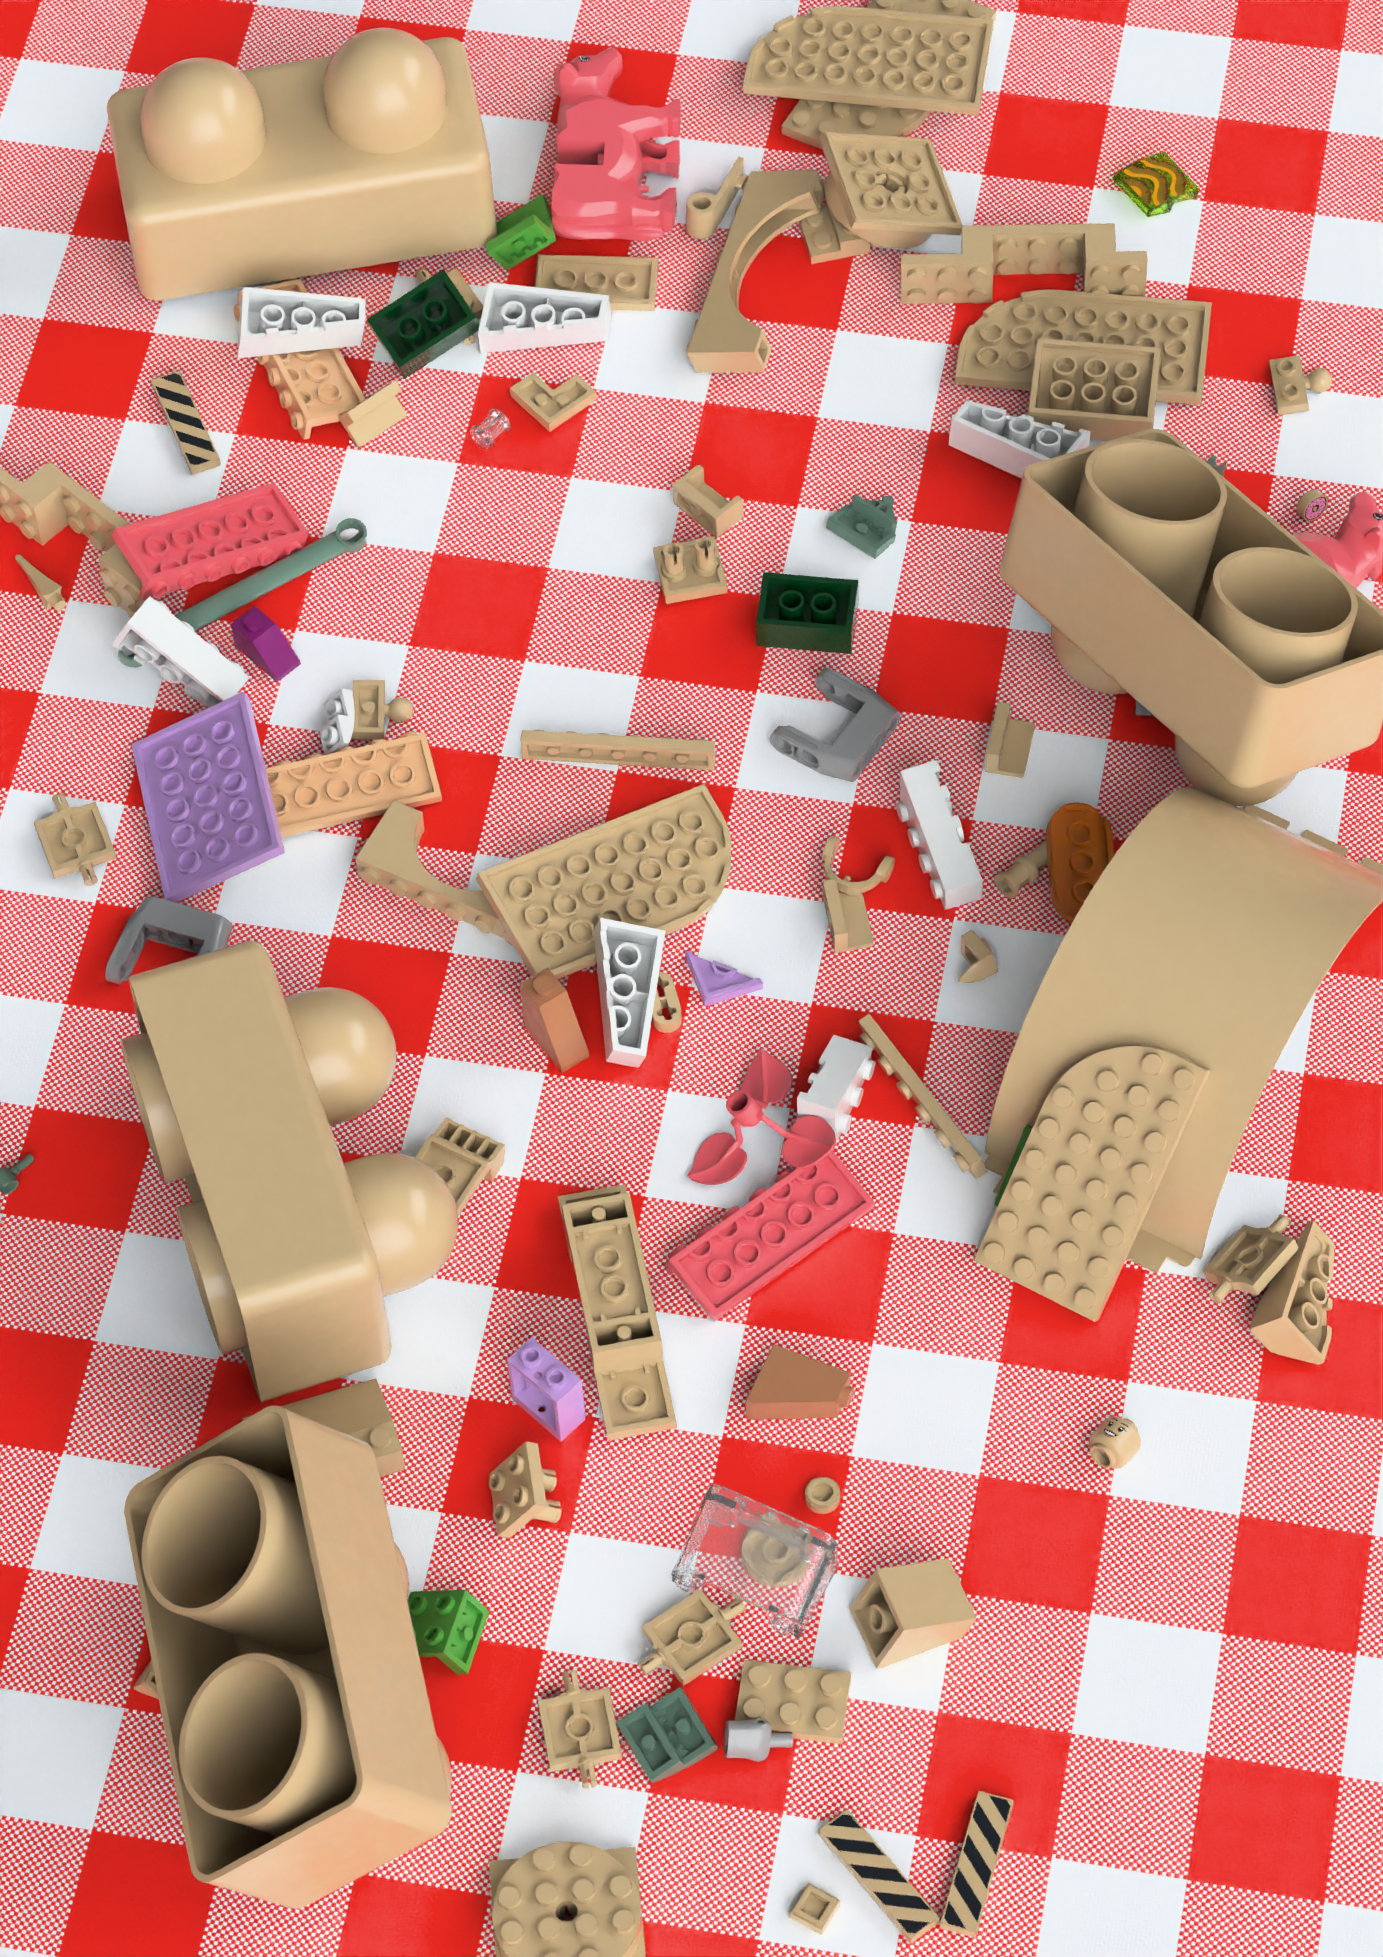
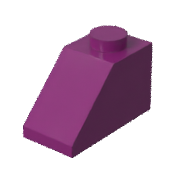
M252 607L231 624L235 647L274 681L279 682L301 664L276 623L257 607Z

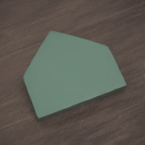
M853 495L852 504L845 505L829 517L826 528L876 559L895 542L897 519L894 518L893 497L882 496V501L864 500L859 495Z

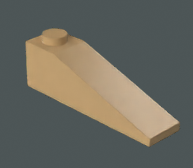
M1313 1220L1308 1222L1296 1241L1299 1249L1275 1275L1259 1301L1249 1330L1271 1353L1320 1365L1324 1363L1332 1339V1328L1327 1325V1311L1332 1310L1333 1299L1329 1298L1327 1294L1328 1281L1333 1279L1334 1242Z

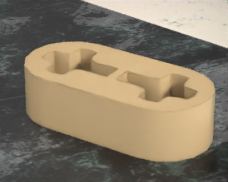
M659 972L657 985H661V988L664 989V996L659 997L656 990L652 1023L659 1032L672 1033L682 1024L681 1006L672 977L667 973ZM663 1008L668 1009L672 1019L665 1020V1017L662 1016Z

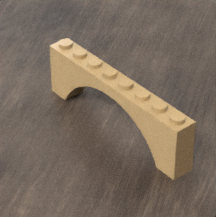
M818 170L750 172L747 184L743 186L740 204L735 209V218L732 226L727 231L724 249L719 254L718 266L715 273L711 276L708 294L703 299L701 314L695 322V331L691 342L687 344V358L691 360L696 373H751L765 371L772 349L763 328L754 325L739 312L741 284L752 261L775 236L806 217L819 213L825 193L824 184Z

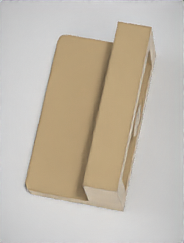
M396 380L385 385L338 417L357 447H362L407 416L406 411L395 396L402 391Z
M998 702L986 751L985 772L1023 778L1035 724L1033 722L1010 719L1011 704Z
M836 879L823 880V902L835 953L872 947L874 941L863 893L861 896L846 895L844 892L839 893Z

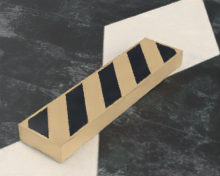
M180 370L151 379L153 390L191 475L221 466L220 458Z
M978 1791L940 1922V1929L976 1938L1013 1810L1014 1800Z
M848 1809L819 1829L821 1839L910 1944L940 1923V1917Z

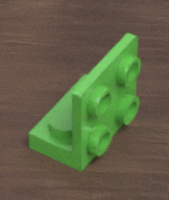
M541 194L496 222L498 236L485 243L487 254L509 270L555 242L556 237L547 198Z
M467 1590L411 1592L407 1603L419 1657H437L456 1674H468L490 1611Z

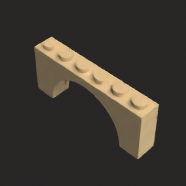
M394 800L355 858L358 876L368 884L380 885L389 889L396 896L408 897L427 909L434 908L447 914V916L455 921L469 923L483 933H492L504 938L509 944L514 945L482 890H464L447 885L436 879L424 868L417 856L418 844L425 831L423 813Z

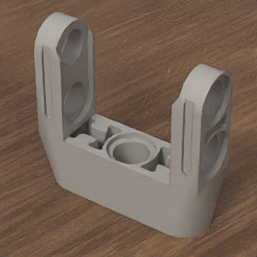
M824 668L815 679L817 688L826 699L855 713L854 718L832 746L790 725L778 726L770 735L769 740L772 746L780 753L822 775L854 782L895 731L901 714L874 690L835 670Z
M146 897L128 919L107 963L105 978L107 981L117 984L126 981L147 940L194 952L199 956L227 947L233 926L228 919L221 915L158 897Z

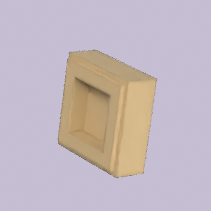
M808 1883L791 1909L790 1918L822 1935L840 1907V1900Z

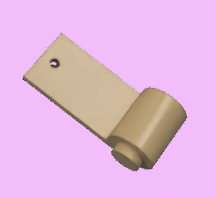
M738 156L716 195L697 192L688 197L686 203V231L691 237L707 239L717 230L738 191L743 189L748 180V176L743 175V157Z

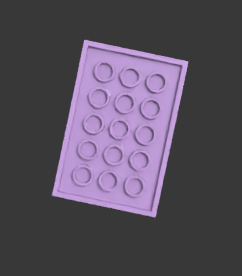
M244 692L131 744L165 900L177 903L285 853L250 698Z

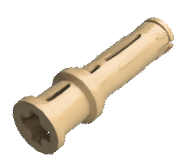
M1046 840L1027 856H1018L1013 861V865L1005 872H999L994 876L995 885L1004 896L1013 899L1018 895L1021 887L1026 883L1034 882L1038 878L1039 871L1048 864Z

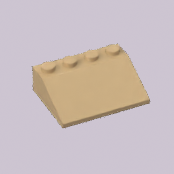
M1037 338L1028 416L1034 417V422L1050 426L1052 422L1064 424V429L1079 432L1080 429L1091 431L1090 440L1109 441L1142 430L1153 429L1161 348Z
M376 1378L280 1406L369 1444L375 1453L380 1477L406 1470L402 1447ZM250 1416L243 1417L242 1420L244 1421L245 1419L249 1418Z

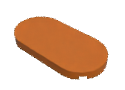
M1079 802L1068 803L1059 808L1053 814L1046 827L1051 900L1059 915L1070 923L1073 922L1090 891L1114 857L1113 835L1109 821L1105 816L1102 817L1096 812L1097 809L1093 806Z

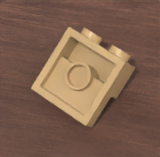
M827 201L826 206L820 207L819 213L798 222L811 264L870 253V242L857 236L842 223L838 222L834 218Z

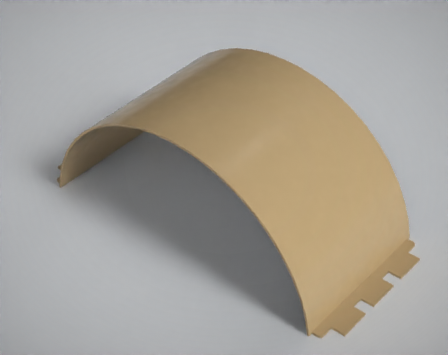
M1192 786L1182 787L1159 802L1121 845L1090 891L1061 942L1028 1011L1004 1073L987 1134L984 1153L988 1154V1157L984 1162L985 1168L1002 1176L993 1193L998 1195L1023 1134V1129L1026 1125L1034 1126L1049 1092L1069 1069L1086 1057L1110 1048L1143 1045L1165 1049L1211 1071L1126 1259L1156 1274L1166 1259L1183 1267L1190 1266L1195 1257L1201 1260L1212 1217L1230 1165L1254 1108L1287 1041L1311 998L1341 951L1366 918L1383 902V865L1367 857H1364L1359 864L1345 857L1349 851L1348 848L1307 829L1301 837L1288 831L1287 828L1290 822L1255 805L1246 806L1243 810Z

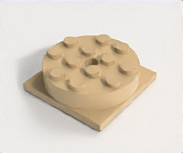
M822 132L819 140L830 168L824 183L826 201L833 212L834 218L851 232L869 241L875 247L910 249L921 245L932 234H961L963 225L931 139Z
M557 1842L536 1848L521 1858L489 1861L496 1957H646L636 1847L602 1850L590 1844L580 1842ZM565 1908H568L569 1914L576 1916L573 1920L568 1922L559 1920L562 1915L566 1914Z

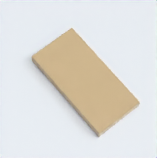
M538 255L535 287L609 295L611 310L655 311L659 261L658 258Z

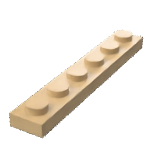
M536 729L533 731L522 730L520 740L522 759L698 770H715L716 763L715 741L703 739L650 738L638 735L616 736L606 733L582 734L573 731L548 732Z
M868 1014L860 1019L858 1022L863 1033L859 1035L862 1043L871 1046L872 1051L876 1050L880 1056L877 1059L880 1066L888 1076L891 1074L896 1076L899 1080L896 1085L906 1100L911 1097L918 1105L915 1107V1110L925 1124L931 1121L937 1129L934 1131V1135L944 1148L948 1146L952 1148L955 1152V1155L952 1157L963 1173L969 1170L976 1180L987 1173L981 1156L871 1015Z

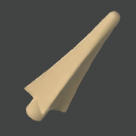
M17 554L15 560L30 579L46 610L48 611L52 606L57 611L64 609L66 602L61 596L62 586L37 570L22 555Z

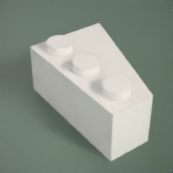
M833 1035L819 1059V1064L821 1065L817 1074L811 1073L808 1078V1083L812 1084L808 1093L800 1092L797 1097V1119L810 1115L825 1120L834 1130L837 1144L840 1135H846L852 1119V1116L849 1114L853 1106L858 1107L864 1091L861 1087L864 1080L871 1079L875 1069V1061H872L871 1046Z

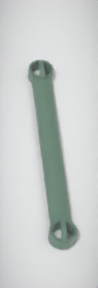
M355 518L342 520L338 524L336 531L174 616L180 621L190 624L194 631L344 552L355 553L362 550L367 543L366 526L362 521ZM346 529L359 530L354 537L347 541L340 537L341 532ZM118 650V656L124 665L133 668L143 666L134 660L135 653L126 656L122 651Z

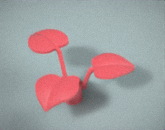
M760 1049L747 1070L741 1090L733 1092L726 1101V1108L734 1117L730 1123L734 1127L736 1139L731 1134L725 1132L716 1133L707 1138L700 1146L693 1166L687 1176L692 1181L705 1185L723 1184L737 1177L744 1169L748 1158L746 1152L740 1148L743 1143L741 1125L753 1127L760 1121H763L783 1137L788 1138L782 1147V1155L785 1161L795 1168H808L824 1159L835 1147L836 1135L831 1126L817 1116L807 1115L799 1117L794 1122L791 1132H788L762 1112V1109L768 1107V1103H778L786 1097L792 1086V1074L785 1064L771 1056L764 1049Z

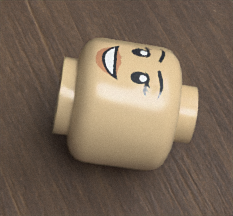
M1108 1417L1090 1435V1455L1103 1468H1122L1141 1448V1438L1137 1426L1126 1418Z

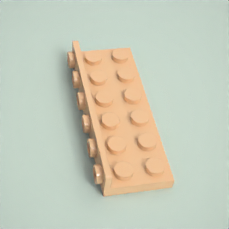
M301 279L257 287L308 293ZM242 291L238 292L237 304L234 305V316L238 323ZM338 348L257 356L259 364L264 365L267 371L270 385L272 387L275 386L279 394L281 406L288 410L293 428L299 431L303 440L310 439L311 427L340 421L338 418L340 415L365 399Z
M409 732L401 735L398 739L389 741L378 739L370 742L367 746L358 748L347 746L340 748L336 753L327 755L312 754L307 756L305 760L296 762L281 761L273 767L266 768L281 837L383 815L394 800L412 808L442 801L425 732L420 734Z

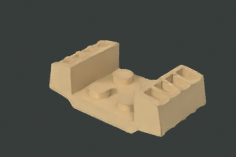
M446 1117L438 1129L428 1137L415 1158L430 1166L443 1178L454 1197L459 1216L482 1180L485 1178L492 1182L504 1163L505 1144L499 1143Z

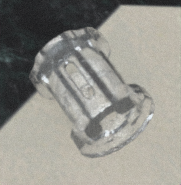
M492 408L488 411L487 418L479 425H474L470 432L473 440L479 446L490 449L494 445V440L501 433H507L510 430L511 424L501 411Z

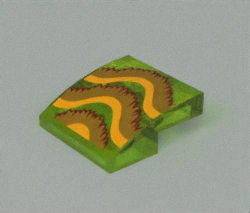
M1165 152L1148 156L1127 166L1115 174L1112 179L1147 217L1170 213L1174 203L1195 199L1200 191V188Z

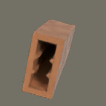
M549 968L521 983L524 1027L560 1072L563 1073L590 1057L567 990Z
M773 1344L746 1399V1418L751 1420L837 1418L842 1407L850 1405L855 1389L851 1387V1373Z

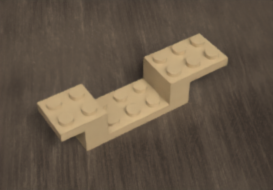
M1115 223L962 226L961 254L901 255V304L992 303L993 275L1083 273V292L1145 297L1147 251H1116Z
M50 461L23 483L0 467V516L8 523L12 521L19 527L25 537L28 539L33 538L42 546L68 525L76 533H82L88 537L96 549H103L105 551L98 559L106 599L113 606L118 605L124 609L131 619L146 601L142 600L139 595L143 584L112 538L115 528L129 525L130 523Z
M625 1184L558 1196L570 1261H573L587 1327L589 1352L608 1441L677 1428L663 1362L662 1340L630 1192H626Z

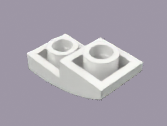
M341 688L323 703L327 723L319 729L324 755L336 753L337 750L348 745L351 740L355 720L352 690Z

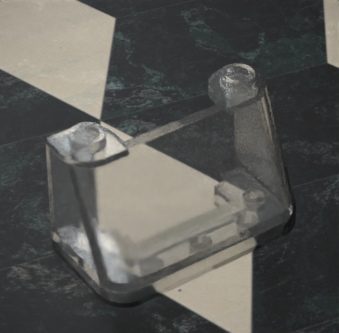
M713 1484L710 1485L701 1502L672 1570V1582L681 1590L689 1593L699 1589L702 1590L705 1584L767 1611L768 1620L771 1622L770 1626L777 1633L784 1636L793 1635L800 1639L838 1569L837 1543L832 1536L821 1529L726 1487Z

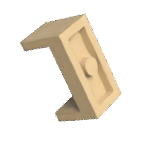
M699 464L672 484L673 504L716 538L744 517L743 499L737 495L730 502L704 482V468Z

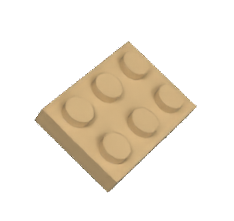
M744 1660L735 1720L765 1719L771 1725L772 1733H792L793 1739L842 1744L851 1685V1672Z

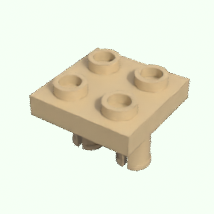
M715 536L653 547V556L666 604L728 593Z
M526 1441L489 1473V1488L492 1493L494 1508L493 1519L496 1522L498 1537L511 1538L532 1519L556 1523L561 1517L560 1502L546 1500L545 1491L551 1492L554 1490L557 1478L554 1477L556 1475L555 1470L541 1468L538 1443Z

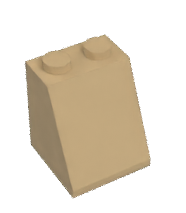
M949 1558L876 1569L849 1607L876 1669L961 1639L977 1619L973 1605L968 1601L959 1575L955 1572Z

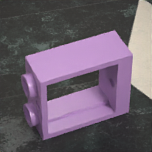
M533 1337L507 1359L512 1400L560 1442L586 1420L582 1379ZM540 1407L546 1408L544 1412L538 1411Z

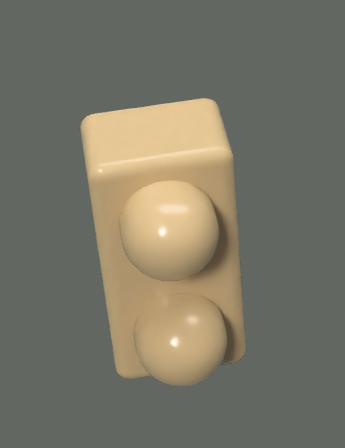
M373 28L349 38L336 50L334 55L238 70L226 62L213 58H189L176 62L164 69L153 80L151 85L119 90L108 100L107 115L137 284L140 293L147 299L155 301L480 248L496 237L497 227L490 154L467 52L464 45L454 38L441 37L421 41L414 35L402 30Z
M1146 429L1034 463L1025 468L999 567L1002 580L1051 624L1053 650L1059 663L1071 678L1082 686L1096 692L1105 694L1129 693L1175 734V751L1178 763L1183 774L1193 787L1234 806H1251L1277 796L1290 785L1298 772L1367 748L1377 741L1383 725V611L1178 438L1163 430Z
M245 941L129 976V985L141 1034L120 1040L123 1056L145 1132L163 1183L167 1184L185 1178L192 1199V1203L176 1207L200 1297L221 1355L242 1349L260 1402L384 1364L388 1360L392 1349L384 1297L416 1287L434 1276L449 1258L458 1233V1213L454 1197L448 1185L434 1169L416 1158L398 1153H378L343 1163L330 1127L366 1113L378 1103L388 1090L393 1079L397 1059L396 1042L388 1021L373 1003L350 990L323 987L284 997L267 950L256 941Z
M272 1405L255 1413L137 1483L126 1498L124 1515L188 1858L195 1878L201 1882L284 1907L300 1909L440 1835L447 1828L452 1816L450 1800L452 1785L451 1766L447 1752L436 1735L407 1603L409 1596L408 1569L399 1547L394 1542L377 1460L371 1446L355 1437L280 1406Z

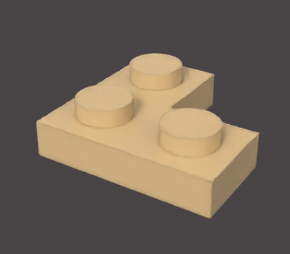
M534 372L510 388V396L549 432L597 400V392L577 374L554 390Z

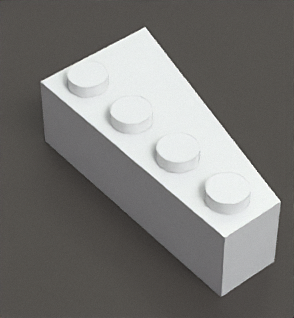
M489 282L477 333L481 353L607 341L612 317L609 295Z
M243 287L239 319L238 358L359 346L362 343L365 326L366 298Z
M967 400L951 419L948 445L1022 479L1025 468L1031 464L1089 447L1091 431L1080 429L1079 432L1064 429V424L1052 422L1050 426L1034 422V417L1022 414V416L1014 417L1006 415V410Z
M150 596L127 622L112 646L120 651L126 647L135 653L134 660L145 666L147 663H150L157 667L161 677L169 683L183 684L186 694L208 708L235 696L250 678L239 664L230 662L213 643L205 641L198 636L190 624L180 621L170 613L164 603L155 601Z
M934 760L900 771V803L896 804V809L900 821L906 822L909 827L907 833L911 846L913 848L917 847L920 852L919 863L923 873H929L932 879L930 880L932 894L935 899L940 898L946 910L982 899L983 880L969 843H961L964 842L962 824L958 815L953 816L950 792L947 785L940 786L939 773L941 768L938 760Z
M604 918L599 919L594 929L606 1062L639 1068L646 1057L665 938L664 930Z

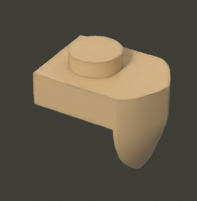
M973 930L961 935V955L970 964V967L960 976L958 982L975 983L999 971L989 943L984 938L980 939Z

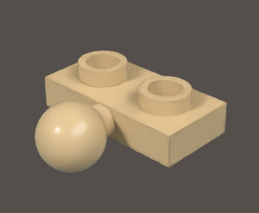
M1300 355L1269 360L1278 416L1309 411L1306 389L1310 388L1314 392L1323 393L1332 385V376L1324 368L1314 369L1310 372L1309 376L1304 377Z
M353 680L355 720L352 740L384 739L385 716H390L393 721L398 723H404L412 717L413 705L406 698L398 697L393 699L390 704H385V680Z

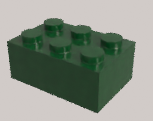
M444 269L367 319L372 332L404 379L458 345L479 329L477 317Z
M763 572L756 619L757 646L852 654L859 604V580Z

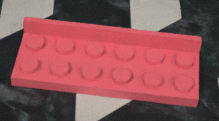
M274 482L115 528L112 538L143 585L139 595L142 600H146L149 596L160 598L169 592L179 589L187 590L199 583L213 582L220 577L233 573L240 574L256 566H267L302 549L309 533Z
M833 1150L824 1159L811 1167L797 1168L794 1171L791 1168L785 1170L776 1178L775 1185L767 1190L765 1187L758 1189L749 1197L748 1200L750 1202L741 1209L738 1206L733 1207L723 1215V1221L714 1228L711 1225L706 1226L695 1236L696 1240L687 1247L685 1244H681L668 1255L667 1273L669 1275L676 1274L713 1322L874 1208L875 1201Z

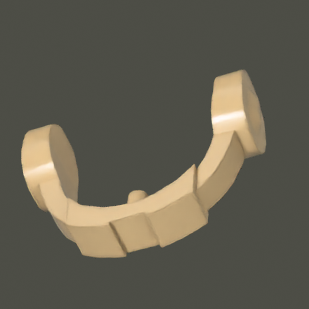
M833 835L829 837L823 850L822 860L825 861L824 872L826 879H836L838 891L844 892L846 895L861 896L863 892L873 889L880 882L886 883L895 866V858L888 855L885 856L876 873L867 881L850 882V876H845L844 880L837 877L831 868V863L839 849L840 838Z

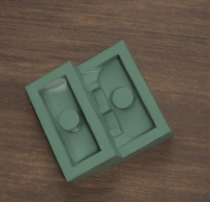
M681 1687L652 1706H649L647 1703L643 1704L616 1722L652 1783L678 1773L719 1749Z

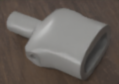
M765 1719L726 1720L724 1730L725 1758H745L753 1761H763L768 1757L770 1747L792 1748L793 1746L792 1733H772L771 1725Z

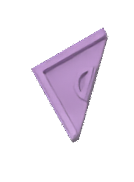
M692 951L685 952L686 962L705 1007L763 989V982L760 978L753 979L738 973L737 969L715 960L710 962L693 955Z

